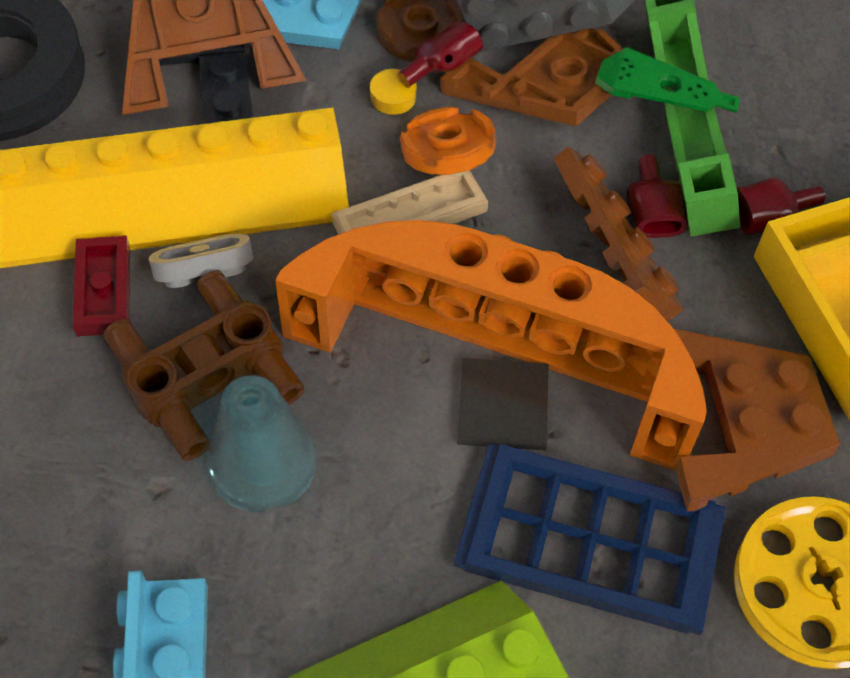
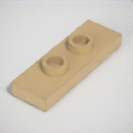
M469 170L451 175H439L332 213V220L338 235L354 228L387 221L425 220L455 224L487 212L488 200Z

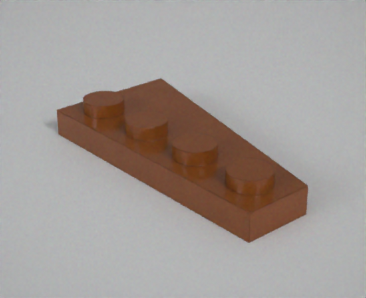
M567 146L553 159L575 201L585 210L591 209L592 212L585 216L584 219L591 232L608 247L602 254L609 267L615 272L618 271L626 280L623 284L633 289L653 305L669 322L684 311V308L675 296V293L680 291L677 282L663 266L658 268L652 260L650 254L655 251L652 243L638 227L634 229L631 227L626 219V216L631 211L621 196L614 190L609 192L602 180L607 177V173L597 159L591 154L583 157Z

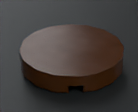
M385 0V4L376 13L377 38L387 52L399 59L413 62L415 60V51L421 43L436 36L456 21L465 22V19L456 0Z

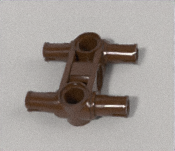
M214 270L205 274L197 283L198 293L215 315L209 320L151 351L128 319H121L112 323L103 334L108 346L123 367L121 381L134 399L138 413L155 427H162L184 461H191L200 457L210 447L209 438L190 411L196 406L257 374L280 407L292 404L304 393L303 383L283 357V343L272 329L271 318L268 312L262 306L242 300L220 270ZM247 335H257L256 338L251 340L241 339ZM165 385L160 391L146 392L151 387Z

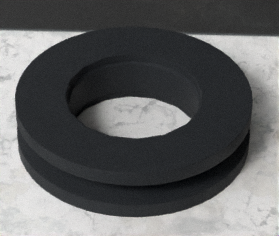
M0 0V38L10 37L25 40L38 48L31 62L19 73L0 81V141L15 139L48 125L71 105L80 91L85 75V59L72 16L59 0Z

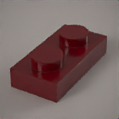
M127 235L76 239L73 328L77 337L103 335L104 331L112 323L121 319L130 320V244Z

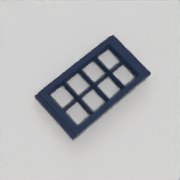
M489 444L457 550L454 566L465 569V572L497 581L502 580L504 583L671 630L701 635L704 629L726 507L717 505L715 501L709 500L706 507L695 511H686L682 492L502 444L499 446ZM514 471L548 480L539 516L504 507ZM560 483L595 492L586 529L551 520ZM608 496L643 505L635 542L599 533ZM655 509L690 518L683 556L647 546ZM501 517L536 526L526 565L490 555ZM548 530L583 539L574 578L539 568ZM596 543L632 553L623 592L587 582ZM645 557L681 566L673 606L637 596Z

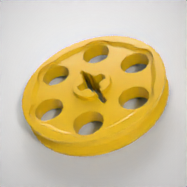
M825 497L795 498L781 502L764 512L747 532L739 547L734 564L736 597L750 626L775 651L807 666L821 669H844L850 667V504ZM820 517H828L835 520L842 529V540L834 542L821 538L814 528V520ZM771 530L781 532L789 539L791 552L782 556L769 552L763 545L762 534ZM817 570L822 577L833 578L834 584L828 592L823 584L813 585L810 579ZM760 582L775 584L784 595V605L774 609L763 606L755 597V585ZM817 621L823 624L831 635L830 647L816 649L810 646L801 634L802 623Z

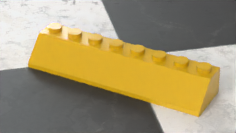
M334 107L0 150V268L75 258L76 239L127 235L130 250L194 242L227 234L246 235L333 223L332 213L349 207L341 143Z

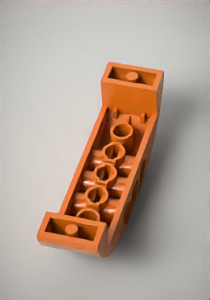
M425 220L387 221L354 228L322 241L297 256L282 268L275 280L283 337L331 353L355 304L645 401L647 404L630 456L676 471L680 456L690 455L707 414L703 387L693 359L677 332L653 305L633 289L602 271L564 258L554 251H542L514 242L504 235H492L451 223Z

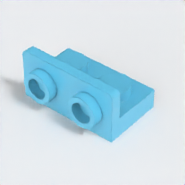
M142 570L129 571L128 590H120L117 597V619L120 627L125 626L124 648H116L114 653V678H206L208 585L205 578L146 581Z

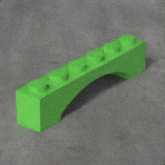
M644 0L654 58L709 80L694 0ZM661 86L663 89L667 91L675 92L672 88L668 86ZM664 103L677 173L683 193L690 237L740 228L738 192L729 153L725 149L715 108L705 112Z

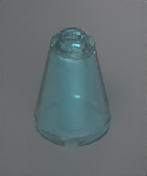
M244 376L231 382L222 394L207 452V472L216 493L232 507L251 513L264 512L265 508L281 504L283 508L294 503L309 488L316 471V448L309 431L276 386L264 377Z

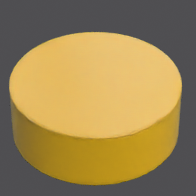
M400 69L380 71L371 80V103L378 111L384 114L398 115L405 113L416 102V83L410 88L405 87L398 77Z

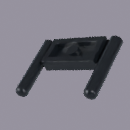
M244 44L159 59L160 66L200 62L206 124L253 118Z

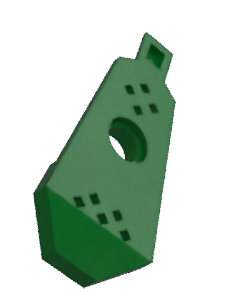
M627 47L602 61L595 84L613 96L627 99L635 96L705 112L717 107L737 113L740 97L719 91L716 84L712 81ZM661 86H668L672 88L675 92L667 91L663 89Z

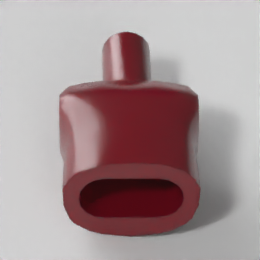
M456 21L436 36L421 43L415 51V60L399 71L398 77L405 87L410 88L431 71L451 72L456 70L483 49L482 39L472 25Z
M650 154L642 156L638 161L642 180L630 183L626 192L627 204L633 213L635 228L638 227L647 238H666L680 235L688 227L681 184L675 180L661 179L656 156Z
M775 177L754 184L736 187L738 192L740 228L746 235L764 232L768 221L801 212V209L820 206L825 202V193L820 186L792 192L782 179Z

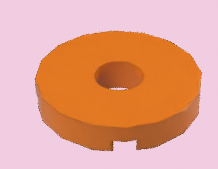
M453 107L429 110L414 117L407 124L408 131L406 133L402 132L400 136L401 151L405 162L415 170L437 175L465 172L485 163L494 154L497 143L496 130L489 117L474 109H470V115L459 114V108Z

